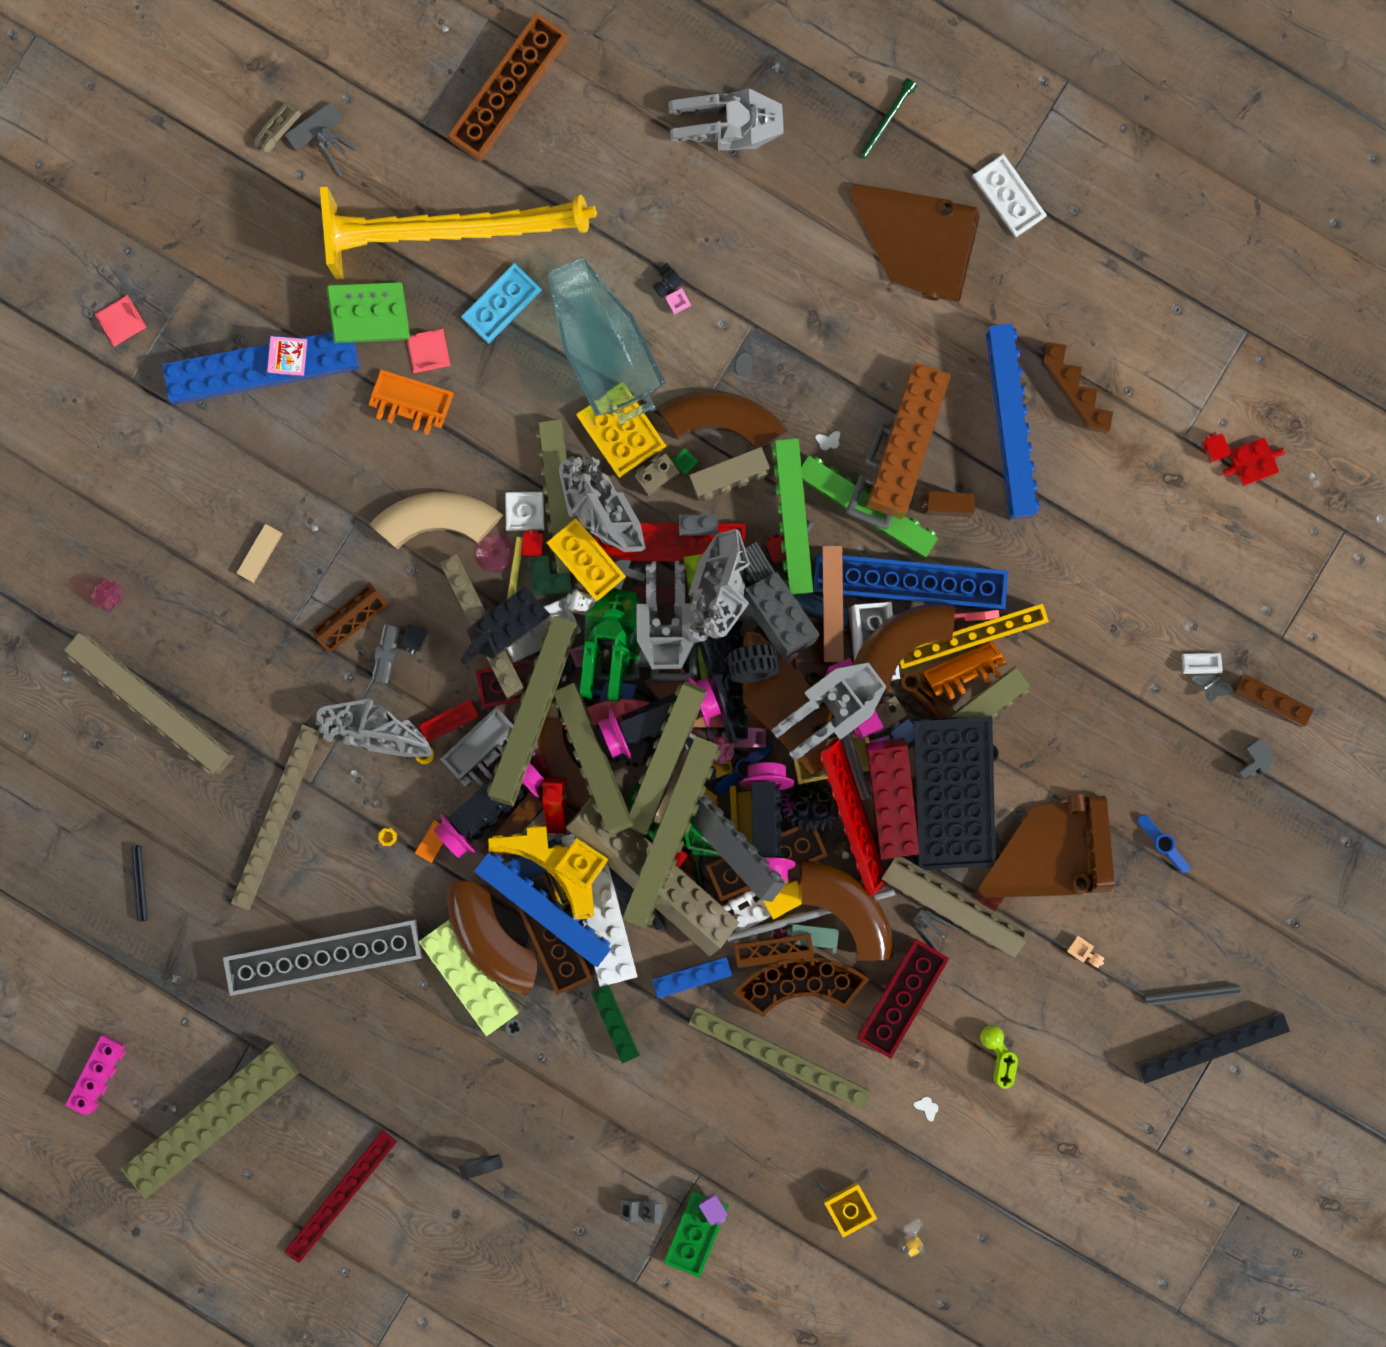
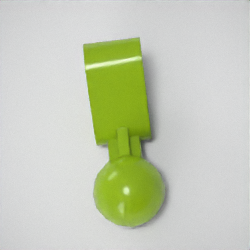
M989 1025L981 1031L980 1041L985 1048L994 1050L997 1054L993 1075L995 1084L1001 1088L1008 1089L1012 1087L1015 1081L1018 1058L1014 1053L1008 1051L1003 1044V1031L998 1026ZM1004 1058H1011L1010 1062H1004ZM1001 1077H1007V1081H1000Z

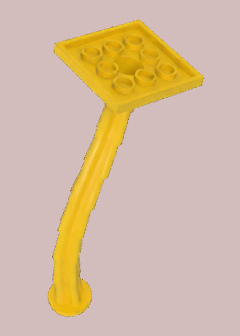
M320 187L326 264L336 280L343 279L341 251L367 245L368 242L492 238V236H520L522 233L552 232V229L578 228L580 233H585L589 229V218H595L597 215L595 206L587 207L584 197L582 195H575L573 202L553 207L548 205L523 211L516 209L492 214L490 212L459 215L458 213L428 217V214L401 218L390 216L366 220L364 217L338 216L337 204L328 187Z

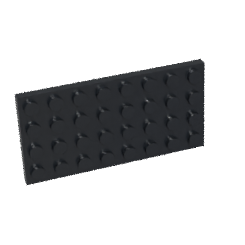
M992 715L914 719L917 836L919 845L918 867L923 870L993 866L996 862Z

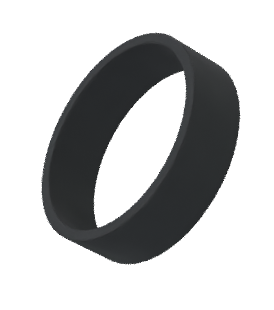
M500 1154L465 1163L459 1166L462 1179H467L503 1167Z

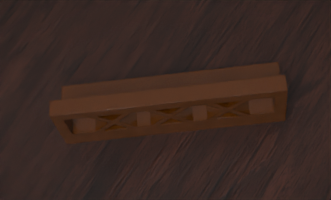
M369 582L310 631L326 651L331 653L385 609L388 603ZM378 598L381 601V604L376 608H370L371 603ZM359 612H365V616L361 620H355ZM350 624L349 630L340 632L343 625ZM330 636H335V641L329 646L324 642Z
M811 933L734 944L737 968L775 963L787 959L796 960L814 957ZM801 939H808L809 946L798 948L795 945ZM780 942H786L791 946L785 950L776 949ZM761 945H767L771 948L770 952L759 953L757 950ZM747 947L752 953L740 956L739 948Z

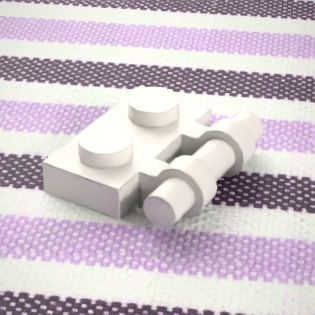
M746 890L743 892L744 894L735 899L731 898L728 900V903L722 905L726 911L733 909L735 914L732 916L739 921L735 928L736 932L749 929L771 916L763 900L757 902L753 900L756 894L752 890ZM748 901L750 906L740 911L738 905Z

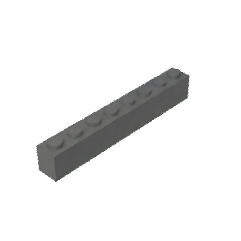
M704 794L702 798L699 797L696 803L699 805L695 816H691L690 822L760 900L772 902L786 885L781 879L780 873L773 870L769 866V861L757 853V848L746 841V836L734 828V823L723 816V811L711 803L712 799Z

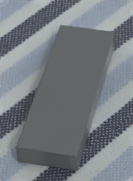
M331 102L287 132L285 136L294 149L298 151L314 140L323 128H331L343 118Z

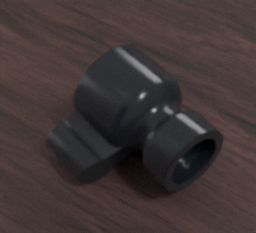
M665 263L658 269L662 281L657 282L652 287L662 298L667 294L668 290L674 291L684 282L668 263Z

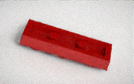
M468 700L420 724L419 727L427 739L426 741L430 742L478 718L479 715L472 701Z

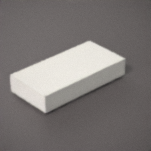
M1221 653L1182 654L1181 656L1183 674L1222 673L1223 671Z

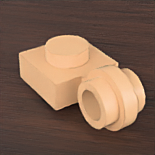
M1079 936L1076 937L1067 951L1082 963L1089 957L1090 960L1088 962L1096 968L1104 964L1102 956L1096 952L1093 955L1090 953L1094 946Z

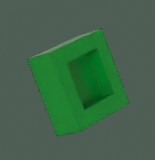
M684 449L672 463L686 476L699 461Z

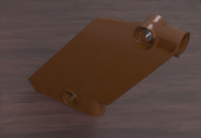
M745 632L742 647L756 644L771 645L764 638V635ZM777 651L778 674L763 681L742 683L743 704L771 732V729L810 700L805 692L811 688L786 659L782 660ZM819 705L818 709L813 710L802 720L794 724L785 733L780 735L778 739L791 752L814 734V728L819 730L827 721H831L832 712L828 707ZM827 738L797 759L810 775L822 770L823 764L820 759V752L826 747Z

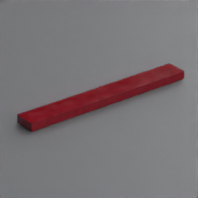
M383 1129L284 1252L300 1263L398 1141Z

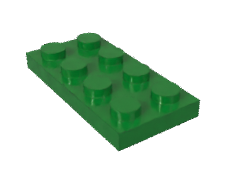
M693 1190L664 1264L700 1278L721 1224L717 1226L716 1224L710 1225L699 1207V1202L709 1196ZM721 1202L727 1211L729 1204Z

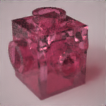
M107 579L99 583L95 591L90 595L94 603L109 614L116 606L120 605L124 598L121 591L122 587L115 581L110 582Z
M715 736L714 739L708 740L719 745L718 749L721 750L718 760L713 761V764L724 765V762L732 760L734 754L733 743L729 744L726 737Z

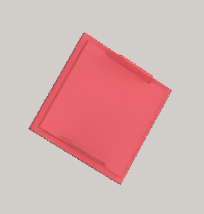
M128 295L95 313L96 318L113 346L118 345L146 328L145 323Z
M443 329L410 335L407 345L413 373L451 366Z

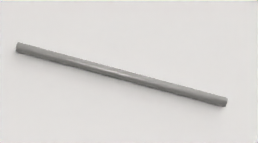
M891 888L873 895L877 900L894 896L895 892ZM820 908L732 933L727 940L729 943L831 914L832 912Z

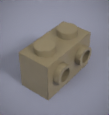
M661 454L657 455L651 460L652 464L648 467L644 465L636 471L635 479L648 497L679 475V471L667 454L663 456Z
M888 695L880 700L881 705L875 708L883 728L880 732L873 734V736L878 735L907 716L895 696L891 698Z

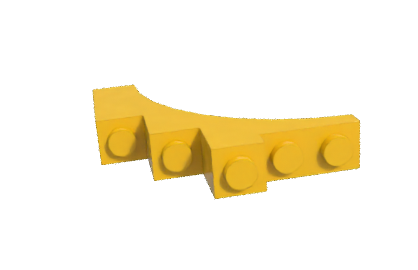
M532 825L530 828H527L526 836L522 834H513L511 837L497 835L488 839L489 852H505L519 855L545 868L565 891L571 905L574 920L594 917L592 886L586 892L554 871L555 866L566 853L568 847L556 845L548 849L546 826Z

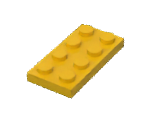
M576 518L547 542L549 547L596 602L626 578L623 572Z

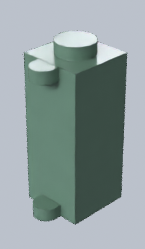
M792 924V928L788 927L787 936L811 933L813 946L832 948V954H836L839 929ZM801 939L796 943L809 946L808 939Z

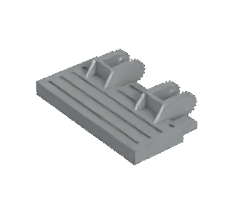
M496 707L440 760L465 787L472 783L467 777L468 774L482 787L484 785L483 781L474 772L480 768L487 778L491 779L493 777L481 762L483 761L489 767L500 757L495 749L498 748L501 752L502 746L508 742L507 734L509 729L513 728V724Z

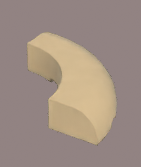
M429 492L396 502L377 515L369 525L396 549H399L414 536L434 530L454 531L471 538L479 544L504 515L492 506L471 496L452 492Z

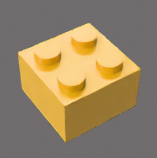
M857 1181L823 1200L843 1238L877 1219Z

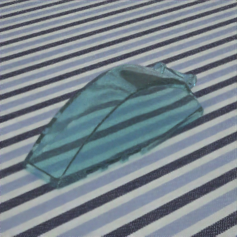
M583 257L549 272L548 277L562 347L595 416L615 413L622 426L626 421L649 410L651 412L656 410L650 395L664 385L665 380L630 311L624 307L618 297L611 292L609 287L599 278L598 274ZM642 399L646 400V404L621 415L619 410Z

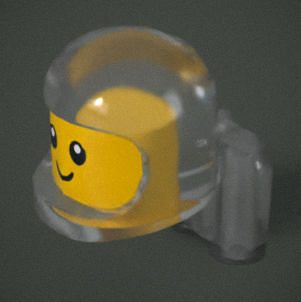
M915 1219L904 1227L903 1232L907 1233V1235L898 1242L900 1254L907 1259L913 1258L919 1252L923 1253L926 1251L920 1238L917 1236V1233L921 1230L920 1227L923 1226L920 1219Z

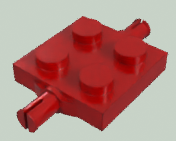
M1264 437L1230 450L1232 467L1222 470V474H1224V477L1235 474L1244 487L1278 474L1280 471L1276 464V458L1286 455V453L1283 451V447L1272 451Z

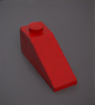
M548 776L543 781V807L547 833L567 834V777Z

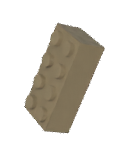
M762 447L691 474L690 482L697 500L706 502L713 499L714 494L720 493V495L731 492L732 487L738 486V488L747 486L750 480L756 479V481L766 478L770 467Z

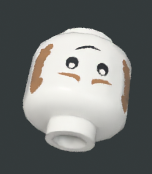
M575 588L572 593L567 594L566 604L569 605L570 612L586 615L594 606L595 599L587 590Z

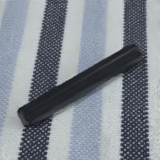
M137 845L131 847L137 921L143 922L148 920L142 846Z

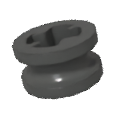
M517 1018L509 1020L506 1024L507 1033L510 1036H518L523 1031L522 1021ZM514 1022H517V1027L520 1030L518 1032L516 1030L515 1033L512 1032V1028L509 1026L510 1023L514 1024Z

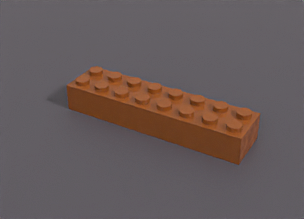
M536 13L449 133L450 142L481 163L568 42V35Z
M914 362L910 368L866 507L901 520L907 514L951 374L918 362Z

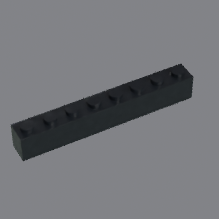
M1278 1011L1134 1063L1140 1081L1146 1084L1290 1032L1284 1013Z

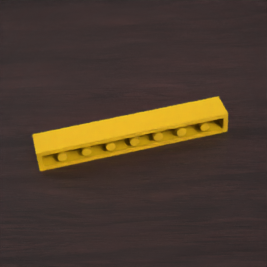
M1040 604L953 632L952 640L949 642H933L918 646L899 663L900 670L1046 624L1049 621L1044 605Z

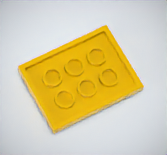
M624 383L576 414L618 478L666 447Z

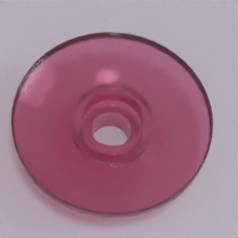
M488 535L478 544L476 550L477 560L487 571H504L513 562L514 547L510 540L502 535ZM493 549L498 550L497 556L491 554Z

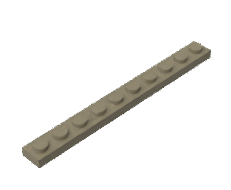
M302 724L231 904L248 911L251 909L321 734L319 730Z

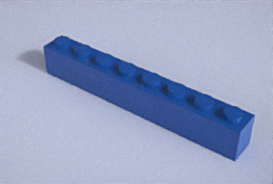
M496 852L493 855L488 853L474 872L595 967H598L612 948L609 946L611 943L603 936L598 938L594 934L596 931L588 924L584 927L579 923L580 919L574 920L572 912L570 914L566 913L563 910L565 906L557 900L552 902L548 898L550 895L542 888L538 891L533 887L534 882L528 877L522 878L517 874L519 870L511 864L509 866L505 865L502 862L504 859Z

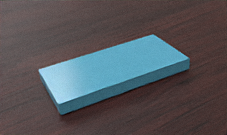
M513 263L461 318L489 344L542 289Z

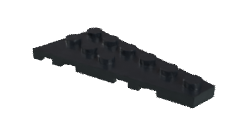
M741 620L736 621L724 637L712 638L709 636L705 641L698 642L714 696L721 712L720 715L729 744L748 739V722L744 711L742 683L731 680L727 658L729 653L741 648V644H743V637L740 632V627H743Z

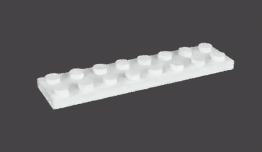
M573 834L561 836L563 847L569 848L577 837ZM606 864L591 884L594 917L582 919L584 927L588 924L596 931L594 934L598 938L603 936L611 943L609 945L612 948L600 965L595 967L600 987L637 977L610 869Z

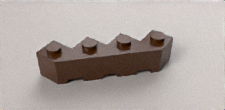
M1047 342L1044 346L1041 365L1052 377L1053 382L1060 392L1064 394L1087 430L1101 433L1109 432L1113 411L1095 408L1098 389L1079 386L1082 367L1063 364L1066 345Z

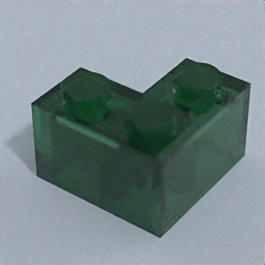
M548 555L529 557L534 597L572 593L570 572L551 574Z

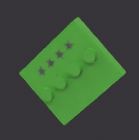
M402 282L327 286L334 343L408 340L410 338Z

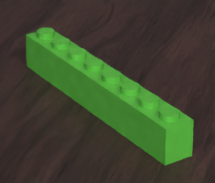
M799 438L776 440L775 446H772L773 457H777V465H774V475L779 478V484L775 485L776 495H780L781 503H777L778 515L782 514L783 522H779L780 534L784 533L781 549L782 553H786V560H783V570L788 573V579L785 580V584L792 595L813 593Z
M808 456L801 467L803 482L847 509L856 482L847 476L843 478L838 475L839 471L832 466L827 468L818 457L813 456L812 458ZM863 487L855 509L884 520L885 513L866 507L871 491ZM893 517L888 529L870 524L923 559L927 557L938 539L933 530L929 528L923 529L919 526L920 523L911 517L910 519L904 517L902 520Z

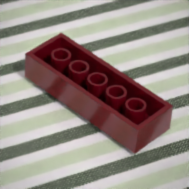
M904 738L866 743L877 847L880 858L882 860L919 854L907 743Z
M914 938L856 1038L891 1059L950 958Z

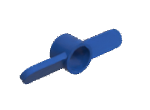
M766 742V748H757L747 758L737 759L733 764L731 773L716 784V792L723 794L742 777H747V774L742 775L738 772V764L741 761H747L749 765L761 762L773 751L772 744Z
M1140 815L1138 823L1154 841L1155 850L1159 853H1164L1181 873H1187L1190 870V866L1175 849L1174 838L1168 834H1163L1148 815ZM1162 837H1167L1171 843L1170 848L1166 851H1162L1158 847V841Z

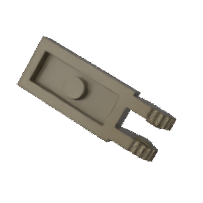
M285 102L254 140L255 145L261 146L262 150L268 153L274 148L275 142L300 117V111L288 102Z

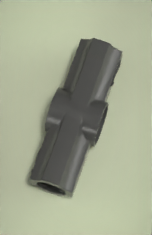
M384 624L381 641L375 653L376 663L372 681L389 683L392 665H394L397 657L398 648L396 647L401 628Z

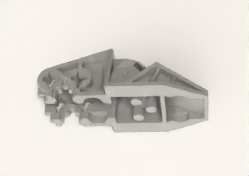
M749 88L727 94H712L668 102L669 114L680 115L682 112H693L695 114L713 112V114H719V110L725 106L727 110V122L725 123L717 121L716 123L671 129L670 140L673 142L682 143V141L687 140L697 142L718 141V151L757 149L784 133L782 104Z
M571 456L568 460L562 461L559 466V474L569 517H577L584 527L591 529V533L598 536L603 543L612 545L624 552L643 551L645 544L641 524L624 493L615 490L608 475H605V473L595 475L597 466L600 463L599 459L594 457L589 459L588 456H585L581 460L580 457L574 458V456Z
M737 529L716 534L698 562L689 595L693 597L689 611L693 614L695 623L687 622L684 626L688 630L689 639L694 643L705 641L709 636L720 638L727 635L749 604L743 597L745 584L739 571L748 567L750 563L740 532Z
M652 561V564H646V604H637V643L651 669H681L694 645V642L688 637V630L684 628L687 622L695 623L693 614L689 611L692 603H685V564H679V561H675V618L672 619L671 625L663 626L660 624L657 615L656 561Z
M869 663L837 668L805 692L806 696L810 699L771 730L778 738L813 710L818 709L822 702L827 705L835 717L831 721H827L823 727L789 753L796 761L835 732L841 740L870 718L886 685Z
M372 699L324 706L317 711L316 725L320 726L319 731L324 733L323 739H326L328 742L333 741L334 736L341 734L344 737L343 743L365 747L368 751L403 757L432 756V750L426 741L427 739L408 719L400 722L383 706L373 704ZM327 713H329V717H326L325 719L322 717L326 716ZM333 724H335L336 728L334 727L330 731L329 726H333Z

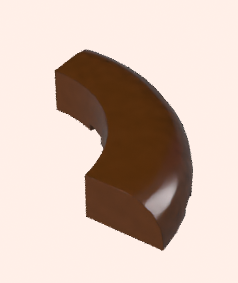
M699 391L688 393L666 401L656 408L677 439L701 429H716L738 435L755 450L760 447L764 449L788 432L783 423L762 405L751 399L729 392Z
M945 603L925 604L912 607L892 616L870 634L858 651L852 666L869 663L886 685L883 693L889 691L897 666L909 652L924 644L949 642L952 640L955 615L954 605Z
M546 717L533 751L531 762L544 779L548 776L567 777V807L579 812L583 805L592 797L587 789V785H589L587 778L584 779L580 767L567 749L561 720Z
M800 861L799 899L801 904L824 908L840 918L852 933L855 955L858 961H878L893 958L894 948L891 928L883 908L876 897L868 895L858 879L843 872L841 869L814 861Z
M454 881L446 884L445 898L446 908H448L450 916L449 923L450 926H453L458 945L469 956V961L479 971L481 970L492 982L495 981L514 993L524 996L528 995L536 978L538 953L517 944L501 928L492 909L490 886L468 881Z
M815 957L796 960L787 959L773 963L752 974L733 993L762 1017L783 1001L802 996L821 997L846 1009L869 979L857 970L833 960Z

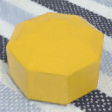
M383 828L378 833V841L383 846H392L397 841V833L392 828Z

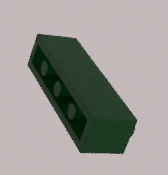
M610 984L592 990L591 995L621 1063L623 1064L639 1057V1050Z

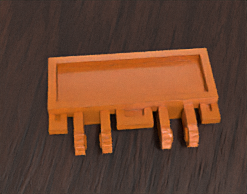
M381 370L373 389L369 406L377 408L379 401H381L376 419L379 420L383 417L386 406L391 407L387 418L388 423L393 422L397 410V415L412 420L415 412H417L412 430L417 431L423 417L428 419L424 427V434L429 435L433 422L434 427L442 428L454 392Z
M990 641L924 671L923 675L936 696L944 693L942 689L944 688L948 697L953 699L955 698L954 689H958L961 695L966 693L960 682L961 679L966 683L979 677L977 673L979 672L983 681L989 683L990 678L988 674L993 673L996 678L1001 677L995 664L997 663L1001 667L1007 663L993 641Z

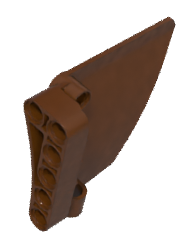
M859 184L854 185L849 190L850 196L888 279L893 283L918 291L922 294L923 298L938 301L943 299L959 302L979 224L980 213L976 206L953 203L949 199ZM945 208H952L950 213H943Z
M1071 794L1068 795V799L1032 807L979 886L978 892L984 898L1110 892L1114 888V869L1106 796ZM1076 881L1083 882L1084 888H1079L1076 885Z

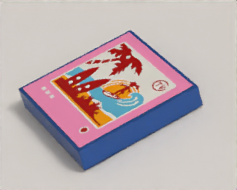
M270 335L266 374L306 378L309 339Z

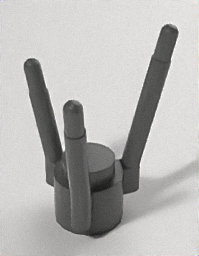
M325 127L317 134V139L320 141L318 145L324 150L338 175L342 176L339 167L326 146H334L343 155L346 154V151L336 143L337 140L353 150H356V147L339 136L334 130L331 131L328 127Z
M922 909L913 919V922L916 923L915 927L922 933L933 949L938 951L939 949L922 927L925 929L927 927L931 928L942 938L945 935L931 924L932 919L957 931H961V928L932 914L929 910L925 912Z

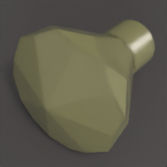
M840 840L834 845L833 852L837 857L847 859L851 854L850 843Z

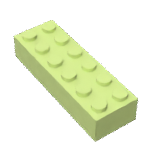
M448 920L420 940L419 943L481 1030L488 1036L517 1015L519 1010L499 983L492 982L481 970L479 971L469 961V956L458 945L453 926H450Z

